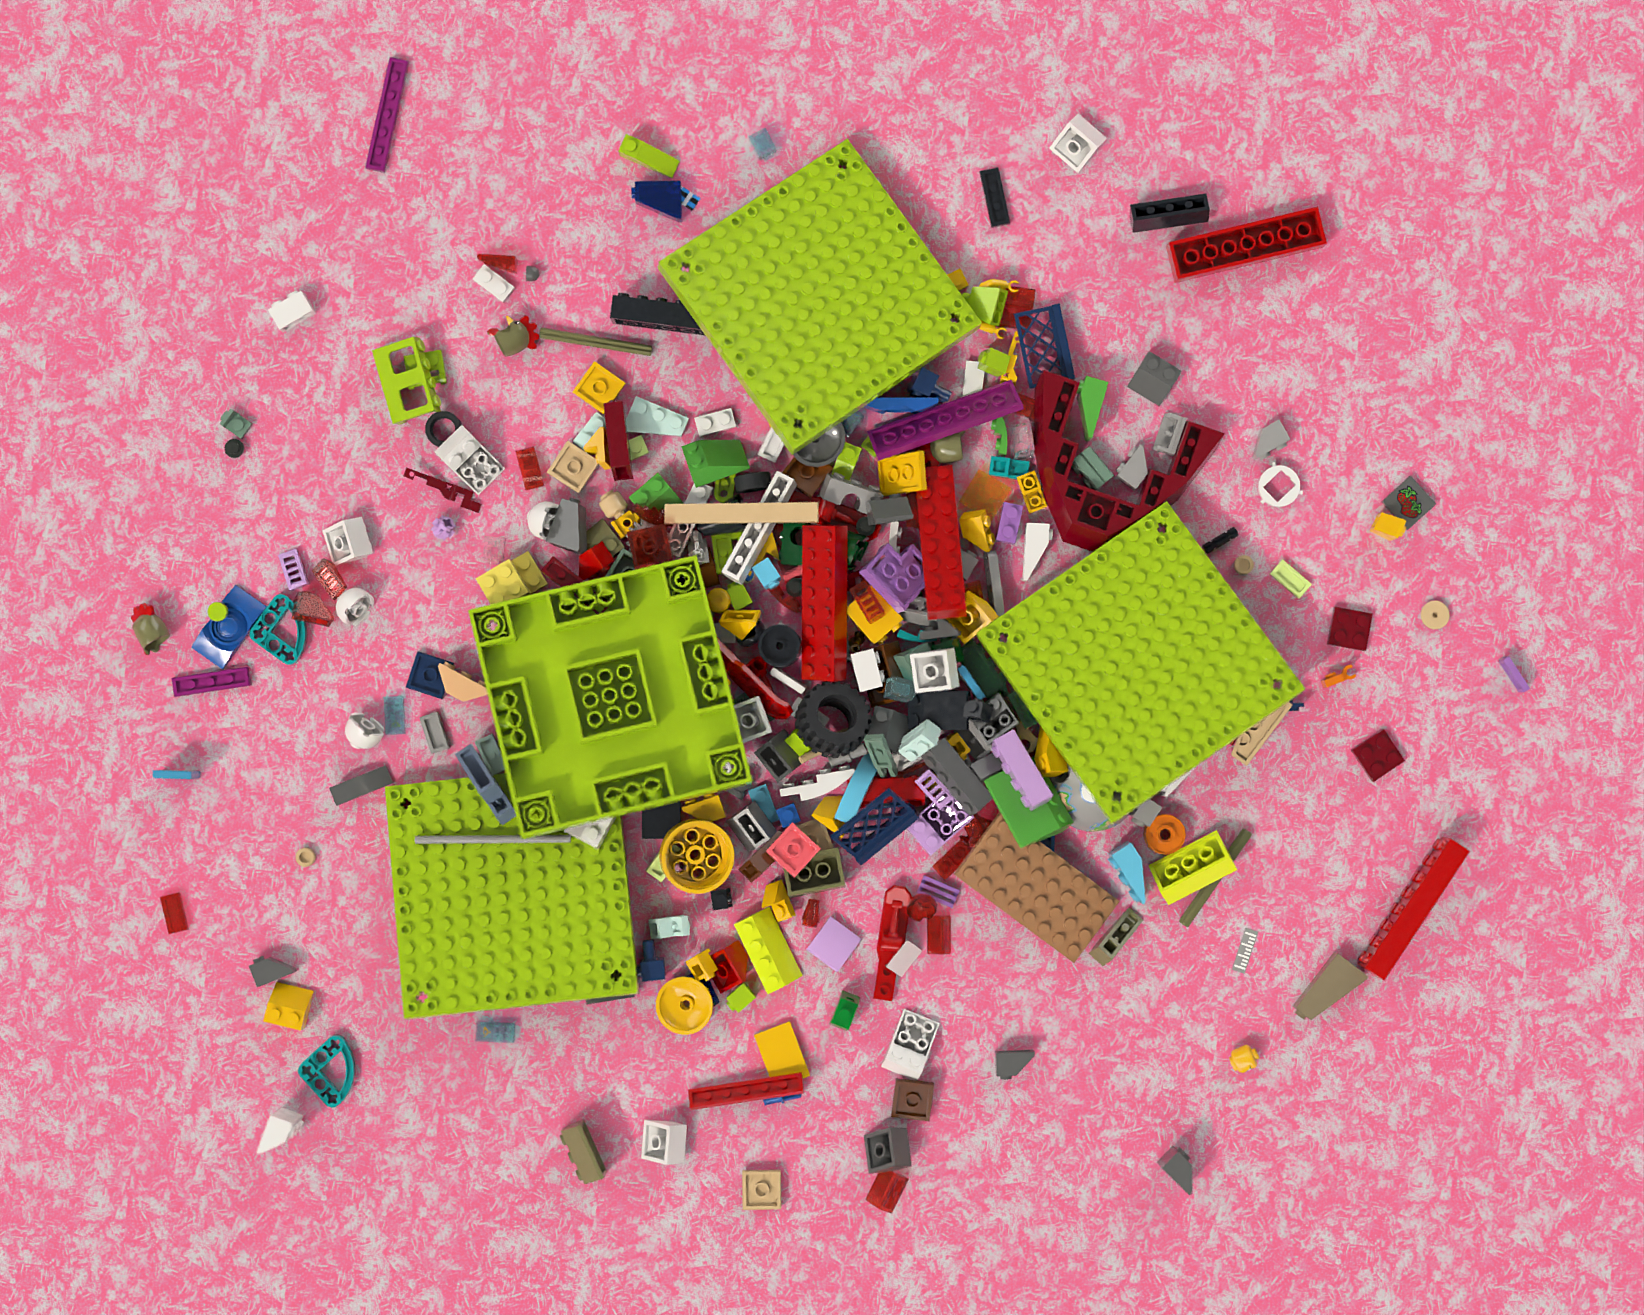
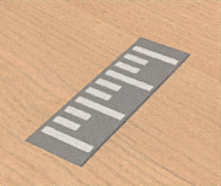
M1245 928L1232 970L1245 974L1258 935L1257 931Z

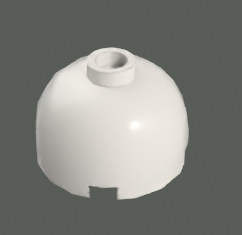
M547 501L540 502L528 512V528L534 536L546 540L559 507L558 504Z
M350 588L339 594L336 602V613L346 625L350 627L351 624L357 626L369 616L370 611L367 610L370 605H374V598L363 589Z
M355 712L351 714L346 723L345 735L351 746L356 749L373 748L382 739L384 727L374 718L370 717V720L364 718L365 714Z

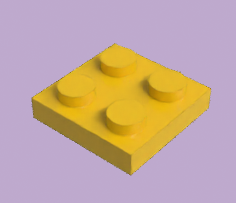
M594 361L572 392L604 415L603 403L615 400L626 383Z

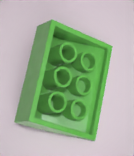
M1032 757L1031 759H1032L1033 763L1035 764V759H1034L1035 757ZM1001 771L985 779L984 783L1020 849L1062 833L1074 823L1049 777L1042 778L1053 794L1052 799L1031 811L1029 807L1023 805L1021 801L1022 795L1019 790L1016 791L1011 784L1012 778L1009 773L1005 774L1004 771Z

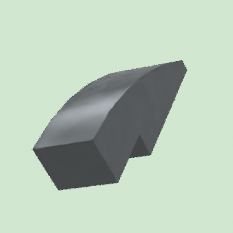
M383 766L329 789L336 806H339L393 784L387 766Z

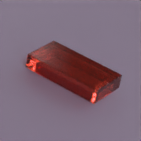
M180 892L160 897L168 934L188 930L189 927Z

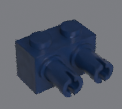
M923 367L914 373L906 391L910 392L909 396L912 398H938V401L941 403L947 402L952 393L937 385L939 375Z
M654 939L643 940L644 958L637 965L638 978L642 977V982L665 980L664 957L658 958L656 956Z

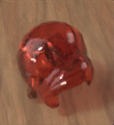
M978 813L973 814L974 818L964 826L968 836H959L965 845L972 848L993 821L979 816Z

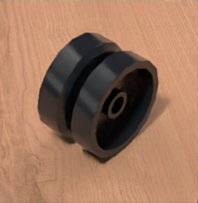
M777 624L763 631L759 638L758 649L765 662L774 667L784 668L791 666L799 659L802 652V642L795 630L787 625ZM778 642L783 644V648L780 650L776 648L778 647Z

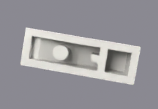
M1025 524L1022 581L1028 580L1046 549L1049 540H1052L1053 529H1049L1050 524Z

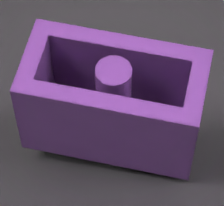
M1003 503L995 539L996 542L1011 545L1016 543L1023 509L1022 505Z

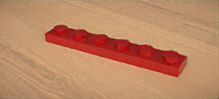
M794 1073L688 1089L689 1108L696 1110L803 1094L804 1083L802 1073Z

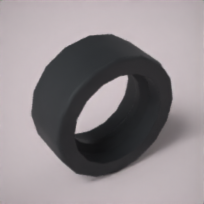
M439 411L432 414L425 425V433L428 440L437 447H440L445 442L438 440L433 434V426L438 420H451L454 423L455 431L462 425L461 421L448 411Z
M755 472L735 477L736 493L766 490L771 483L770 472Z

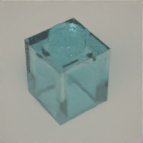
M766 128L749 136V142L759 161L762 159L766 161L775 156L776 147Z
M895 676L887 678L884 698L901 702L912 701L916 694L914 681Z

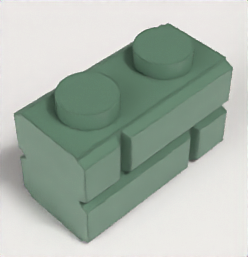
M1090 446L1074 458L1073 465L1071 466L1077 475L1081 474L1083 476L1085 486L1093 490H1097L1114 476Z

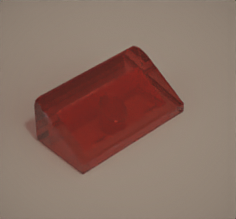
M927 915V954H950V915Z

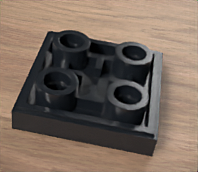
M681 801L642 810V839H664L668 831L681 822Z

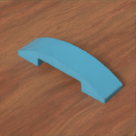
M869 753L862 757L845 790L835 815L837 820L846 823L860 811L865 795L878 773Z

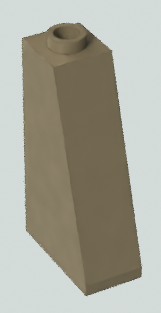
M1334 952L1293 1005L1296 1009L1295 1013L1303 1020L1306 1017L1312 1020L1366 981L1368 976L1340 954Z

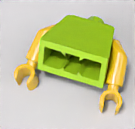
M990 279L980 283L979 287H972L970 294L965 292L962 294L982 322L979 329L990 334L996 333L999 339L1004 337L1000 336L998 331H1007L1002 326L996 328L1000 324L1008 291L1005 289L1008 288L1013 293L1017 292L1018 290L1011 289L1012 283L1019 284L1015 280L1007 283L1006 280Z

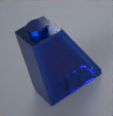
M635 181V187H631V197L635 199L637 205L676 222H682L681 181Z

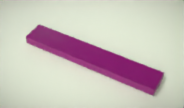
M389 57L365 166L368 170L385 173L409 61Z

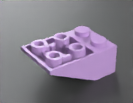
M945 793L937 801L940 803L948 795ZM955 798L941 810L932 802L918 814L920 818L906 830L925 852L931 856L974 817L973 815L969 816Z

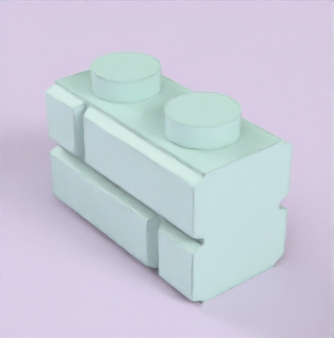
M925 720L903 736L898 750L899 753L909 761H915L937 745L941 729L930 720Z

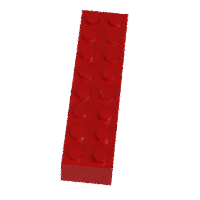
M1317 206L1171 241L1166 245L1174 282L1178 283L1320 249L1327 244Z
M952 465L925 467L927 490L916 491L928 620L966 617L967 611Z
M803 525L802 680L831 682L846 680L848 526Z
M1441 837V839L1438 838L1432 846L1433 851L1430 855L1427 854L1422 860L1423 866L1412 875V882L1409 887L1406 886L1400 894L1402 897L1398 903L1395 902L1391 907L1390 916L1381 922L1379 926L1380 931L1377 935L1374 934L1368 943L1370 946L1359 955L1357 965L1375 977L1385 981L1470 851L1451 838Z

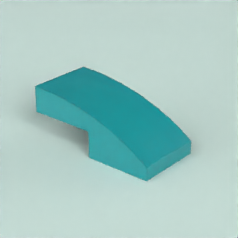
M991 456L989 475L1017 480L1016 477L1029 473L1030 461Z
M899 630L897 634L898 638L911 642L926 643L935 642L938 639L920 640V633H918V636H915L903 630Z

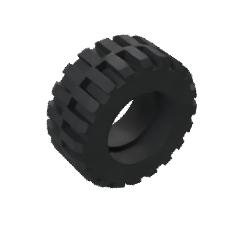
M824 681L821 685L813 686L801 700L795 713V718L797 719L795 721V728L799 729L797 734L800 739H804L803 744L806 747L810 746L812 748L811 751L815 754L817 752L822 753L821 756L828 757V755H831L832 758H838L840 755L844 757L856 750L864 740L865 735L870 731V723L872 722V715L869 714L871 709L869 705L865 704L866 698L864 695L860 696L858 694L859 690L856 688L853 690L850 688V684L847 683L842 685L840 681L832 682V684H830V681ZM831 706L839 709L847 718L848 731L837 733L825 728L819 720L818 708Z

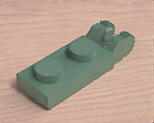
M884 734L865 735V745L879 776L886 777V768H888L890 775L896 777L898 768Z

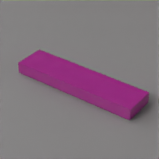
M249 667L171 678L174 697L251 686Z

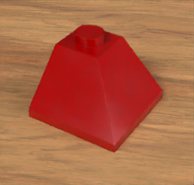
M739 940L726 945L710 955L718 969L714 972L715 976L712 977V980L720 994L746 981L748 955Z

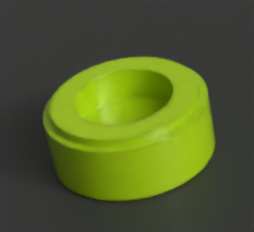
M214 602L208 607V616L213 621H222L228 615V608L222 602Z

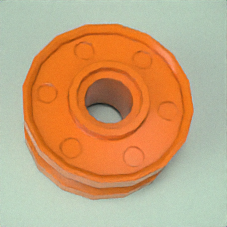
M1167 814L1157 815L1150 827L1145 826L1143 831L1144 842L1148 848L1155 853L1163 855L1172 854L1179 850L1184 844L1186 836L1185 828L1181 821L1175 816ZM1163 829L1169 832L1166 840L1160 837V832Z

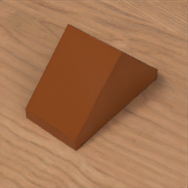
M708 547L709 562L699 565L705 588L720 584L710 547Z

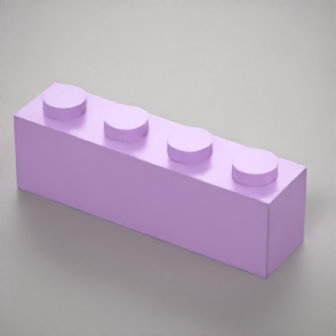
M1014 729L993 740L991 750L996 758H1000L1002 762L1001 767L1005 774L1009 773L1012 778L1011 784L1016 791L1019 790L1022 795L1021 801L1023 805L1029 807L1032 811L1050 801L1053 794Z

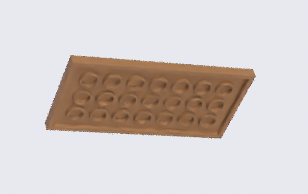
M1001 812L997 814L954 873L955 876L1073 963H1075L1120 902L1040 841L1020 849Z

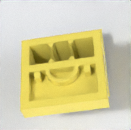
M529 551L513 560H506L476 578L490 604L528 596L548 585Z

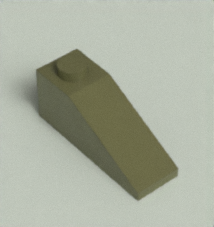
M1130 907L1127 908L1099 939L1089 954L1104 966L1113 960L1142 923L1143 919Z

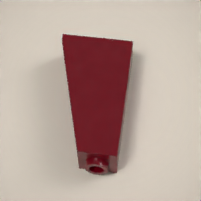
M610 400L608 403L603 404L614 481L634 479L623 401Z

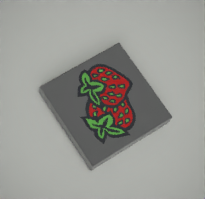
M1411 476L1381 501L1393 516L1406 520L1404 525L1407 527L1406 530L1411 528L1436 505Z

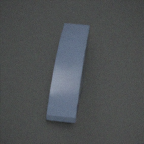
M472 744L457 752L455 756L501 825L514 818L516 814L513 805Z

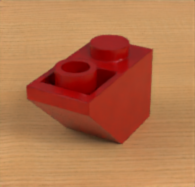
M603 541L579 556V577L581 579L591 581L599 575L598 571L602 574L610 568L608 564L615 561Z

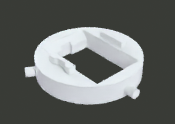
M1275 462L1272 463L1271 468L1263 472L1258 481V492L1262 498L1260 501L1262 504L1267 503L1273 507H1284L1292 503L1298 494H1303V491L1300 490V481L1297 474L1286 466H1276ZM1282 471L1286 476L1288 475L1295 486L1277 502L1263 487L1278 472Z

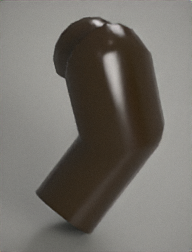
M856 631L854 637L849 639L848 645L853 653H858L860 646L865 641V634L861 631Z

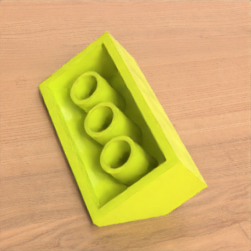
M1217 830L1148 865L1159 891L1168 905L1237 870Z
M770 907L758 911L734 924L767 994L803 976Z

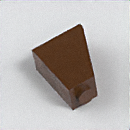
M780 830L738 869L751 883L775 862L766 850L783 833Z

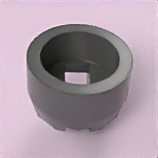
M526 266V281H536L540 275L539 270L534 266Z

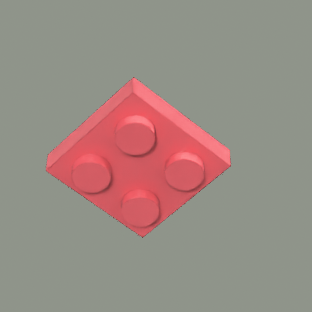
M791 823L766 852L795 878L821 848L796 825Z

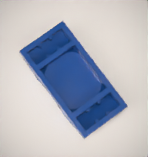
M876 398L864 406V408L880 414L886 412H911L917 414L937 406L938 398Z
M237 585L222 600V603L228 608L227 617L222 621L210 619L202 628L191 647L223 670L267 608L266 605Z

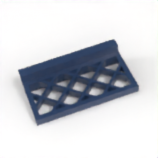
M1060 303L1015 313L1014 319L1029 389L1036 387V384L1032 383L1031 376L1035 370L1039 373L1041 372L1037 366L1042 359L1052 365L1048 370L1049 372L1055 366L1061 370L1063 377L1074 380L1075 374ZM1048 311L1050 319L1046 325L1036 319L1041 312ZM1027 316L1033 321L1026 329L1020 325L1019 317ZM1034 321L1044 327L1039 336L1029 331ZM1045 329L1053 333L1054 338L1050 344L1040 338ZM1027 333L1036 338L1031 348L1024 344L1023 338ZM1038 340L1048 346L1043 355L1033 350ZM1049 348L1057 352L1058 357L1054 363L1044 357ZM1030 352L1041 357L1036 366L1028 362L1027 357Z
M888 788L830 836L832 840L854 856L860 865H863L920 817L910 802L907 803L893 790ZM889 796L893 797L892 802L884 803L886 798ZM896 807H903L898 812H895ZM891 808V813L882 814V809ZM878 809V814L869 815V812ZM881 819H888L885 823L880 824ZM870 820H876V825L867 826V823ZM864 821L863 826L854 827L857 822ZM866 831H874L869 836H866ZM862 832L861 837L853 838V833ZM849 833L848 838H839L842 834ZM852 843H859L853 849L851 848Z

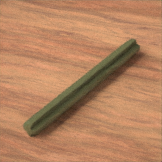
M541 328L539 337L542 339L651 356L652 346L548 328Z
M1246 829L1240 831L1228 849L1233 862L1252 836ZM1221 879L1200 889L1180 918L1179 922L1185 927L1190 926Z

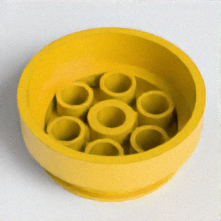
M688 819L676 824L665 835L660 846L659 860L664 875L675 887L684 892L701 894L718 888L728 878L734 864V848L726 832L713 822L705 819ZM694 830L696 833L695 837L692 840H688L687 833ZM713 837V843L710 846H705V839ZM675 843L681 844V849L678 852L672 851V846ZM697 849L699 851L698 856L690 858V852ZM716 856V862L709 865L708 858ZM678 862H683V869L676 871L675 865ZM697 868H701V875L699 877H694L693 871Z

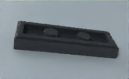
M999 168L980 171L979 174L991 228L1009 225L1010 219Z

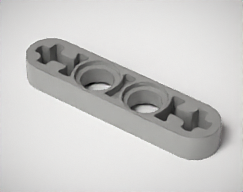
M991 550L990 552H984L983 556L989 605L1000 617L1005 612L998 556L995 550Z

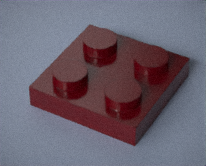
M1334 607L1327 645L1366 651L1373 613Z
M1381 729L1351 749L1372 782L1405 761L1384 729Z

